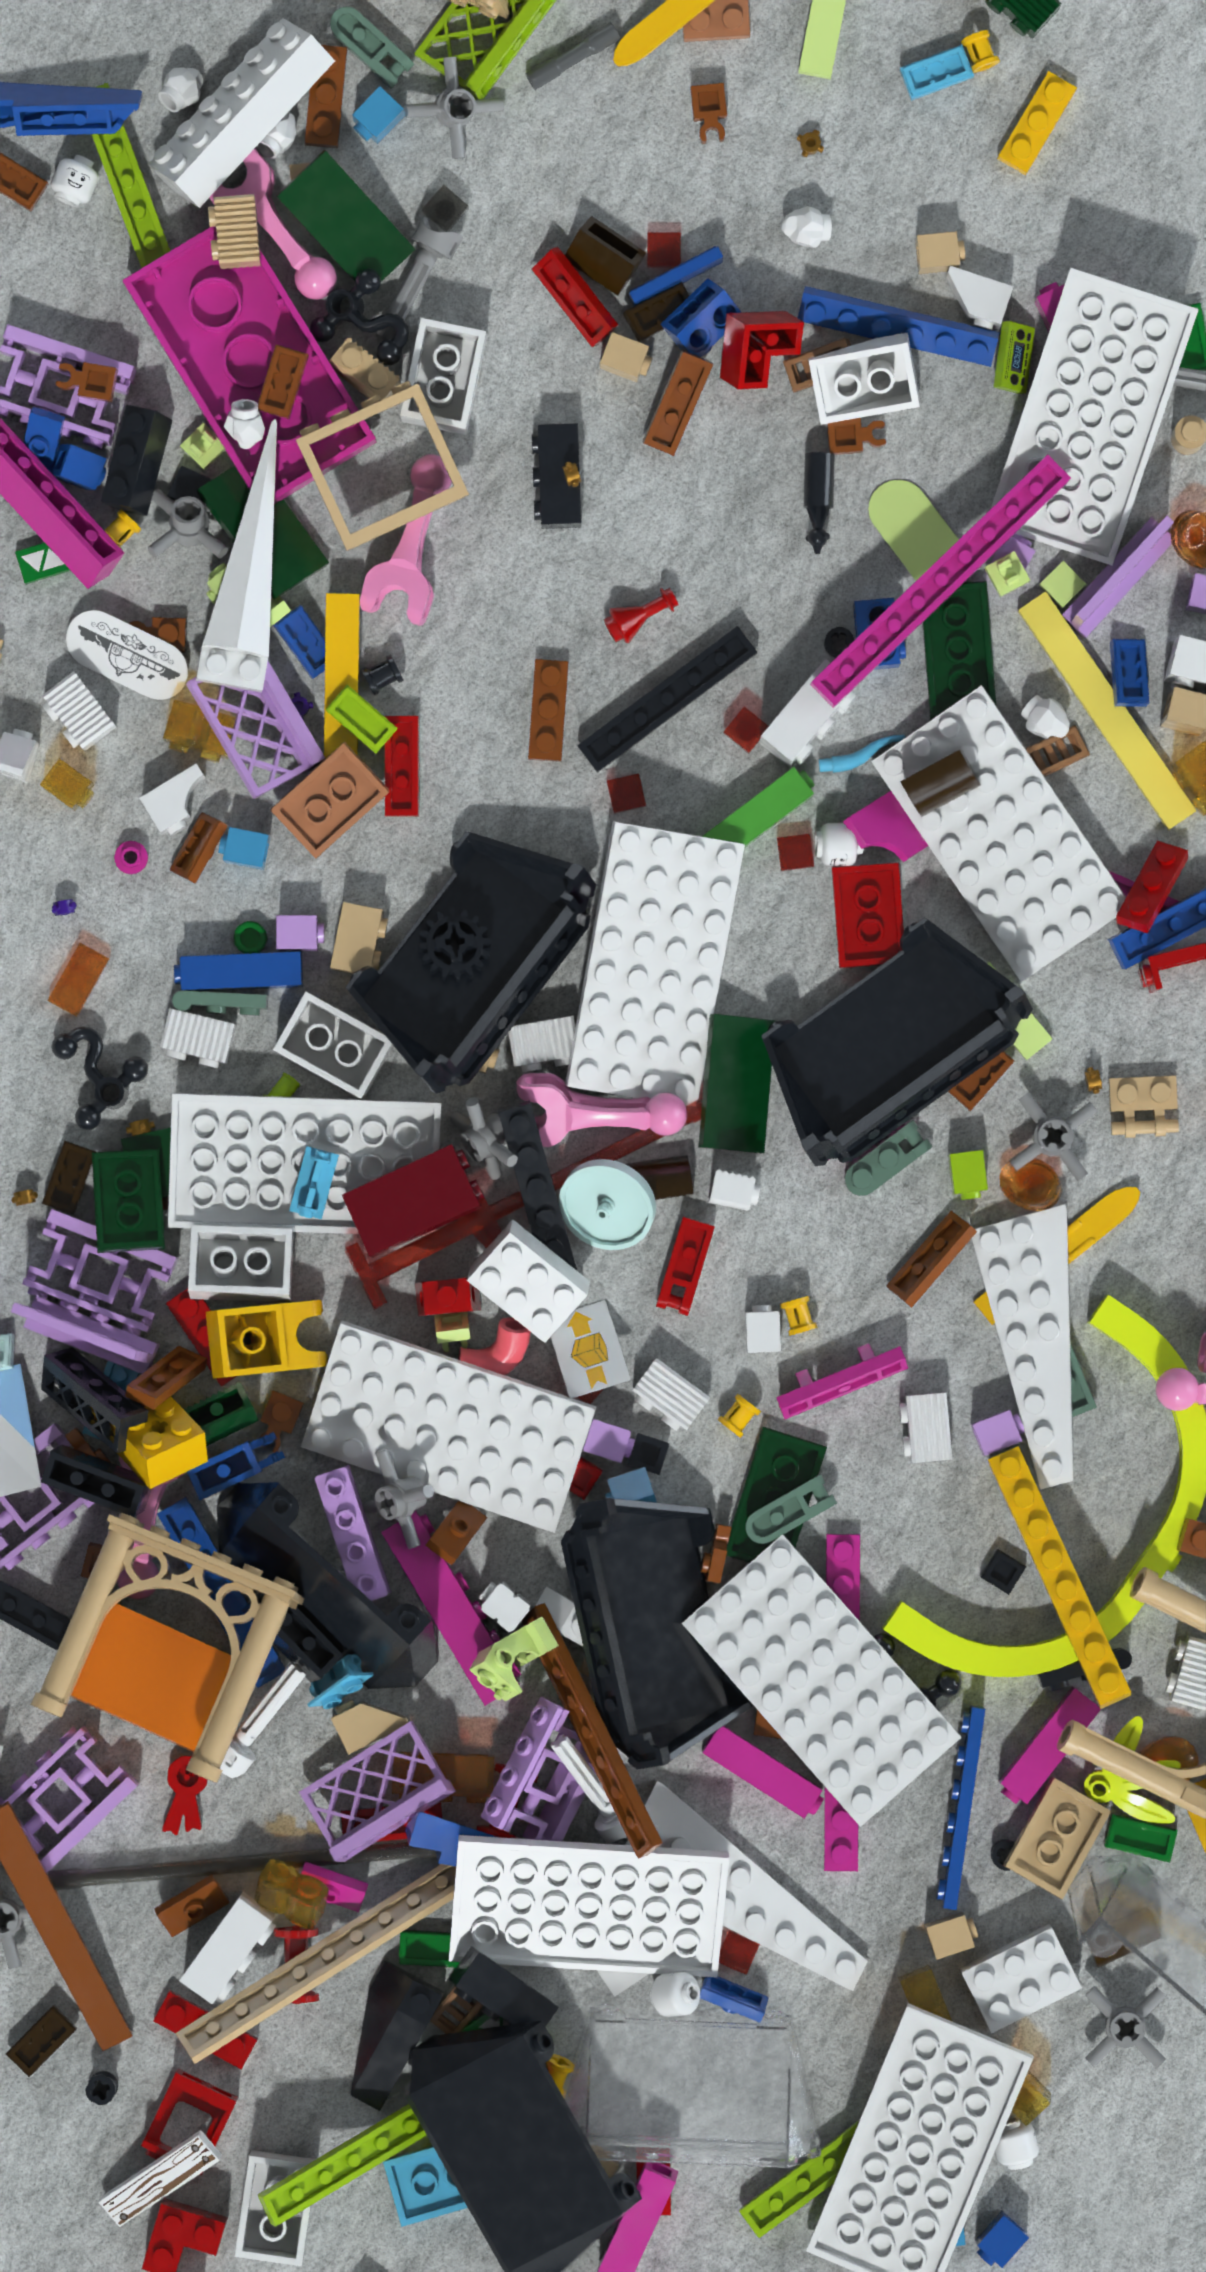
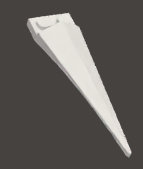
M275 419L271 422L204 636L195 680L261 693L263 691L269 657L277 438V422Z

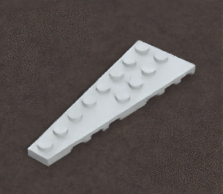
M1065 1204L975 1229L977 1233L972 1237L1041 1490L1074 1481L1068 1211Z
M657 1780L644 1806L663 1842L659 1847L729 1852L723 1926L853 1991L868 1960L717 1831L708 1821L695 1812L686 1802L673 1793L664 1783ZM627 1839L625 1845L631 1846L629 1840Z

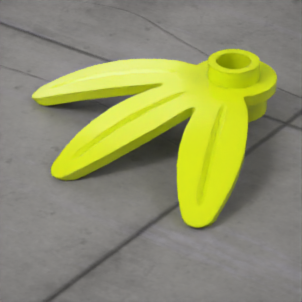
M1139 1716L1133 1717L1120 1730L1113 1741L1135 1751L1142 1733L1143 1719ZM1177 1760L1155 1761L1165 1767L1178 1769L1181 1767L1180 1762ZM1103 1768L1102 1770L1091 1772L1085 1779V1793L1095 1802L1106 1803L1112 1801L1129 1815L1150 1823L1171 1824L1175 1821L1174 1814L1164 1806L1147 1797L1129 1791L1143 1788ZM1102 1784L1106 1791L1097 1790L1095 1785Z

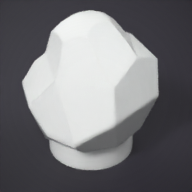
M173 68L166 75L162 90L158 93L161 103L168 110L177 113L180 109L199 102L200 89L203 85L201 73L195 68Z
M288 112L255 147L259 153L267 158L275 159L279 153L281 154L291 147L296 135L294 115Z
M806 206L786 215L782 221L781 228L793 243L804 247L816 248L821 241L830 240L832 223L829 214H821L820 210Z
M249 399L234 401L231 404V410L224 424V428L234 440H237L240 448H252L258 441L263 439L265 426L258 410V403Z
M1036 695L1022 710L1021 716L1027 720L1026 729L1036 736L1048 739L1051 735L1062 738L1069 732L1070 722L1062 705L1054 699H1043Z

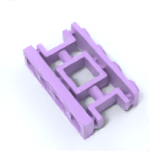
M7 324L0 352L3 355L14 358L5 387L0 386V396L11 399L16 382L33 387L28 400L31 406L73 420L79 403L96 408L91 424L94 427L103 429V432L64 420L61 437L70 439L71 434L83 437V443L91 447L102 449L103 444L111 447L112 438L117 426L114 423L102 420L108 402L79 397V387H75L68 408L39 399L48 370L71 377L69 371L59 369V364L61 363L71 364L77 371H81L77 367H83V362L115 367L118 369L117 379L120 381L119 383L116 382L114 391L127 396L130 390L129 387L133 384L137 372L135 367ZM14 345L57 360L54 362L42 358L37 375L21 370L25 353L14 349ZM0 399L1 417L7 418L8 413L19 416V422L28 425L32 409Z
M51 1209L42 1234L56 1239L57 1243L46 1271L31 1265L29 1266L26 1278H24L22 1283L29 1287L27 1293L44 1300L47 1299L48 1294L61 1299L59 1302L60 1306L75 1312L78 1311L79 1306L92 1311L91 1318L109 1324L110 1319H114L123 1323L122 1330L140 1336L142 1331L149 1333L156 1313L141 1308L153 1277L169 1283L178 1257L160 1250L125 1251L163 1266L161 1272L147 1268L142 1283L125 1277L130 1260L118 1256L119 1252L97 1253L96 1247L85 1243L79 1259L62 1253L68 1236L55 1232L57 1226L97 1241L96 1225ZM90 1253L120 1264L108 1295L79 1284ZM59 1265L74 1271L68 1287L81 1293L78 1298L36 1282L38 1276L51 1280L56 1266ZM119 1289L134 1294L136 1299L131 1312L143 1316L142 1321L134 1320L98 1306L100 1300L114 1304Z
M57 1423L52 1424L34 1439L36 1456L55 1441L59 1446L61 1444L68 1447L71 1446L64 1435L65 1433ZM41 1483L42 1486L40 1488L52 1503L29 1521H26L7 1496L0 1497V1502L5 1507V1510L0 1513V1530L13 1520L16 1521L23 1532H27L34 1525L39 1528V1530L3 1557L0 1554V1569L5 1566L8 1571L25 1559L21 1553L28 1547L32 1546L36 1550L51 1538L48 1532L56 1525L63 1529L77 1518L74 1513L75 1510L83 1504L90 1508L95 1503L79 1497L62 1512L55 1515L53 1510L63 1502L54 1492V1487ZM0 1532L1 1552L6 1547H8L10 1543Z
M350 1465L317 1475L315 1482L347 1579L371 1601L387 1596L388 1593H391V1589Z
M544 1697L539 1698L521 1736L516 1741L515 1748L506 1766L500 1773V1778L491 1796L485 1803L481 1813L482 1819L498 1829L509 1832L517 1817L529 1823L523 1834V1837L526 1839L563 1840L586 1794L554 1750L545 1747L552 1731L559 1732L558 1736L564 1734L570 1740L571 1738L577 1740L575 1747L596 1774L576 1731L563 1725L569 1710ZM546 1757L558 1761L559 1764L544 1791L533 1786V1783ZM523 1790L528 1795L521 1809H518L514 1806ZM540 1799L546 1800L547 1802L539 1818L534 1816L533 1813Z
M73 1726L59 1739L63 1744L54 1754L48 1750L35 1762L39 1769L33 1775L28 1777L24 1773L11 1786L14 1793L4 1801L0 1796V1805L7 1801L12 1805L30 1786L35 1789L26 1801L37 1813L26 1824H23L19 1818L18 1820L37 1854L45 1846L34 1834L46 1822L57 1834L67 1825L73 1829L40 1860L46 1872L52 1869L140 1784L131 1774L129 1775L122 1765L109 1776L97 1765L86 1751L98 1740L88 1732L89 1730L85 1726L79 1730ZM80 1739L84 1744L74 1754L86 1766L74 1777L62 1766L51 1775L47 1770ZM94 1776L106 1787L117 1778L121 1783L88 1814L84 1809L94 1799L82 1787ZM59 1777L82 1800L62 1822H59L37 1799Z

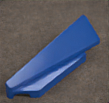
M0 82V128L15 126L17 136L115 134L122 127L127 117L134 110H138L143 95L141 90Z
M418 1812L408 1822L405 1829L409 1846L435 1850L438 1864L455 1867L459 1835L496 1837L424 1812Z

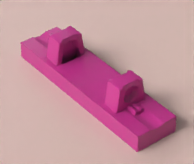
M869 1343L860 1346L857 1350L862 1361L861 1363L815 1382L812 1381L808 1369L795 1373L800 1388L776 1397L784 1420L908 1369L901 1347L899 1346L875 1356Z

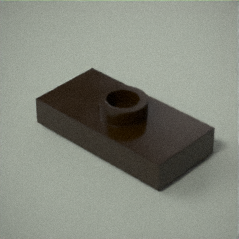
M680 282L626 310L623 315L637 341L642 342L663 331L664 329L660 324L689 297V294L683 283Z
M64 1141L42 1204L75 1215L92 1168V1152L96 1151Z
M53 2005L6 2052V2055L30 2077L77 2030V2027Z

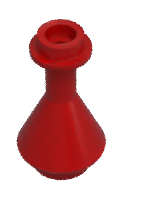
M670 587L666 590L660 588L661 596L643 606L609 609L610 616L603 620L615 643L623 639L625 643L629 644L649 617L667 607L671 612H674V608L679 604Z

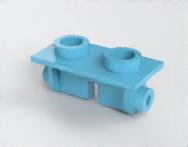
M306 1146L289 1211L299 1213L302 1217H314L322 1220L339 1157L338 1154Z
M355 1654L344 1656L322 1679L311 1682L309 1691L315 1698L307 1703L308 1707L323 1706V1709H331L340 1705L342 1698L347 1694L360 1690L363 1687L362 1683L374 1675L373 1672H362L360 1667L362 1662L359 1656Z

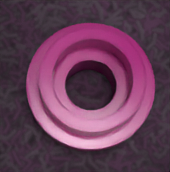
M136 841L122 843L115 851L114 859L116 866L126 874L132 875L141 872L148 862V853L145 847ZM133 851L137 854V860L131 864L127 863L125 855Z

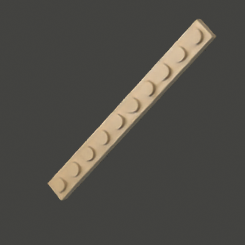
M440 1864L175 2033L194 2064L453 1900L456 1867Z

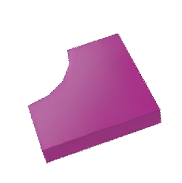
M889 791L843 821L846 827L854 833L861 849L870 846L884 847L894 852L902 862L928 847V844L892 791Z

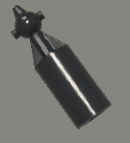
M827 452L805 453L803 507L807 509L813 529L806 536V541L813 546L815 554H820L823 545L830 538L829 533H826L823 529V525L829 509H832L834 505L835 454Z

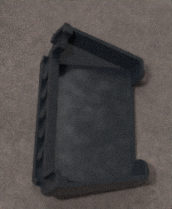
M465 832L460 840L453 844L450 850V866L455 872L379 971L370 966H365L352 975L350 982L345 988L426 1086L435 1094L445 1091L446 1086L453 1084L463 1086L472 1081L589 928L591 915L586 913L588 899L594 897L596 883L583 866L475 833ZM450 908H454L456 916H460L464 909L467 910V918L469 920L475 916L480 917L477 927L487 926L488 932L483 938L491 939V946L483 948L490 952L489 960L480 959L484 965L483 970L479 971L473 968V978L469 979L464 973L461 974L459 982H455L454 975L450 974L446 981H443L442 972L439 970L433 975L430 974L432 963L423 965L421 962L422 957L427 953L418 952V944L426 942L419 938L420 931L429 932L426 927V921L429 919L436 923V914L439 911L444 917L449 916ZM447 926L439 930L433 939L441 937L447 931ZM460 926V929L465 933L472 934L467 928ZM452 933L450 945L455 957H457L459 945L457 940H455V934ZM474 951V954H467L462 963L465 964L471 960L476 951ZM436 956L443 963L450 965V962L444 957Z
M924 917L919 922L912 923L904 929L900 939L902 951L797 1026L792 1020L776 1021L770 1025L767 1032L761 1036L802 1147L814 1166L826 1165L829 1159L838 1158L841 1163L853 1161L1013 1045L1019 1035L1015 1029L1020 1020L1028 1019L1033 1010L1025 992Z
M239 1482L217 1506L219 1553L232 1558L230 1564L243 1569L244 1564H248L262 1570L263 1574L261 1577L274 1582L275 1577H279L295 1584L294 1586L299 1588L297 1593L304 1598L302 1605L298 1604L297 1608L344 1656L348 1654L359 1656L362 1662L360 1666L362 1672H373L374 1675L362 1683L368 1689L416 1687L438 1662L436 1660L433 1621L416 1606L408 1603L398 1605L389 1615H386L295 1533L289 1526L298 1515L299 1505L296 1498L279 1482Z
M614 1498L580 1503L574 1514L577 1517L571 1529L565 1532L561 1540V1546L596 1708L615 1747L629 1758L627 1762L635 1769L663 1766L753 1706L682 1624L709 1600L704 1573L700 1572L701 1559L698 1547L709 1544L714 1537L715 1530L711 1510L705 1507Z
M543 2021L432 2035L409 2052L408 2065L412 2066L410 2083L406 2084L405 2098L504 2272L565 2271L642 2199L635 2183L628 2175L618 2173L610 2178L608 2177L544 2063L553 2056L554 2043Z

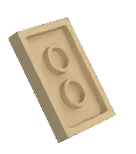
M1051 1777L1003 1866L1059 1899H1063L1111 1811L1056 1778Z

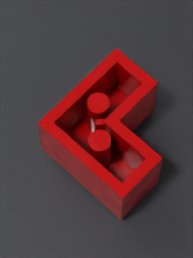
M787 311L727 313L720 378L736 389L767 388L771 356L801 354L804 322Z
M164 2198L160 2205L142 2269L150 2272H177L184 2246L216 2256L228 2217Z

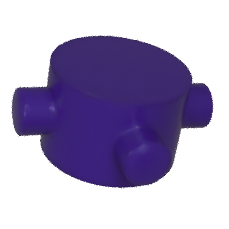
M296 692L291 700L304 721V716L308 713L309 709L314 708L313 702H307L305 698L301 697L300 692Z
M73 899L53 902L52 913L55 916L73 914L77 905L73 902Z

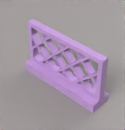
M1166 516L1158 523L1151 517L1116 555L1113 566L1108 564L1062 614L1067 623L1086 639L1176 540L1168 532L1174 521Z
M269 661L267 662L262 693L220 685L217 699L215 700L203 695L198 686L203 682L195 681L196 677L186 683L253 799L304 772L311 771L325 759ZM225 687L242 692L239 707L221 702ZM247 694L260 698L263 703L261 714L244 709ZM219 708L237 714L233 729L220 724L217 719ZM242 716L259 721L256 736L238 730ZM264 723L277 727L280 732L278 743L261 738ZM236 737L254 742L250 757L237 753L234 747ZM259 744L276 749L273 764L255 759ZM281 751L292 754L299 766L293 770L278 767ZM253 766L271 771L268 783L259 788L251 776ZM276 773L281 774L280 777L274 779Z
M36 1296L31 1307L14 1303L11 1309L12 1313L26 1318L24 1328L141 1374L152 1366L160 1345Z
M410 1721L307 1786L299 1793L329 1844V1852L334 1861L345 1862L409 1822L418 1812L428 1810L456 1792L450 1780L445 1778L414 1722ZM408 1732L415 1742L412 1756L396 1753L399 1738ZM391 1744L390 1751L383 1749ZM419 1751L421 1752L424 1759L418 1758ZM377 1752L388 1754L384 1774L368 1770L370 1758ZM395 1756L411 1760L406 1780L390 1776ZM363 1762L362 1769L355 1767L359 1763ZM416 1763L427 1764L435 1777L424 1784L413 1782ZM348 1770L361 1772L356 1792L340 1788L343 1774ZM367 1774L383 1778L378 1797L362 1794ZM335 1779L334 1786L327 1785ZM389 1780L405 1784L402 1798L396 1802L384 1799ZM411 1785L418 1787L410 1792ZM320 1788L333 1790L328 1809L317 1807L311 1794ZM339 1792L355 1796L350 1815L334 1811ZM361 1797L377 1801L374 1816L369 1819L356 1817ZM383 1803L389 1804L388 1807L382 1810ZM321 1812L327 1813L326 1820L322 1816ZM333 1815L349 1819L346 1833L335 1839L330 1830ZM355 1821L362 1822L354 1828Z

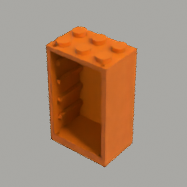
M116 1604L106 1615L71 1697L194 1752L227 1676L231 1655L120 1604Z

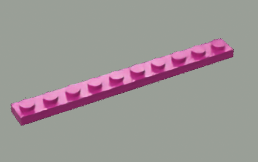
M1047 454L834 659L810 685L832 708L836 707L1070 481L1071 477Z
M826 1534V1584L859 1621L860 1534ZM824 1786V1871L858 1872V1824Z

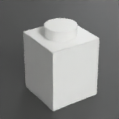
M772 1305L752 1306V1312L745 1313L747 1353L780 1352L779 1311H772Z

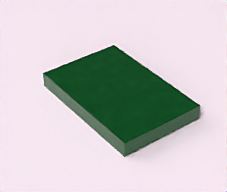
M159 1149L92 1152L97 1253L165 1249Z

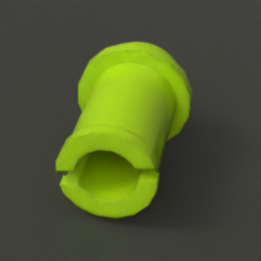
M284 1072L269 1094L263 1096L291 1097L301 1085L292 1076Z

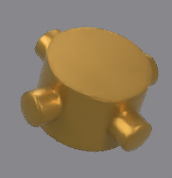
M814 129L813 132H808L803 136L801 134L798 135L797 140L801 142V155L807 158L808 155L823 152L824 147L820 145L821 140L818 136L820 132Z
M567 462L563 467L568 486L577 487L581 482L576 463Z
M1089 1067L1087 1072H1084L1086 1085L1089 1092L1093 1091L1094 1094H1098L1100 1092L1099 1089H1102L1098 1069L1094 1070L1093 1067Z
M149 1119L129 1123V1127H126L127 1134L131 1133L132 1136L152 1132L151 1128H155L154 1121L149 1122Z
M33 1189L14 1193V1197L11 1200L12 1203H16V1206L36 1202L35 1198H38V1194Z

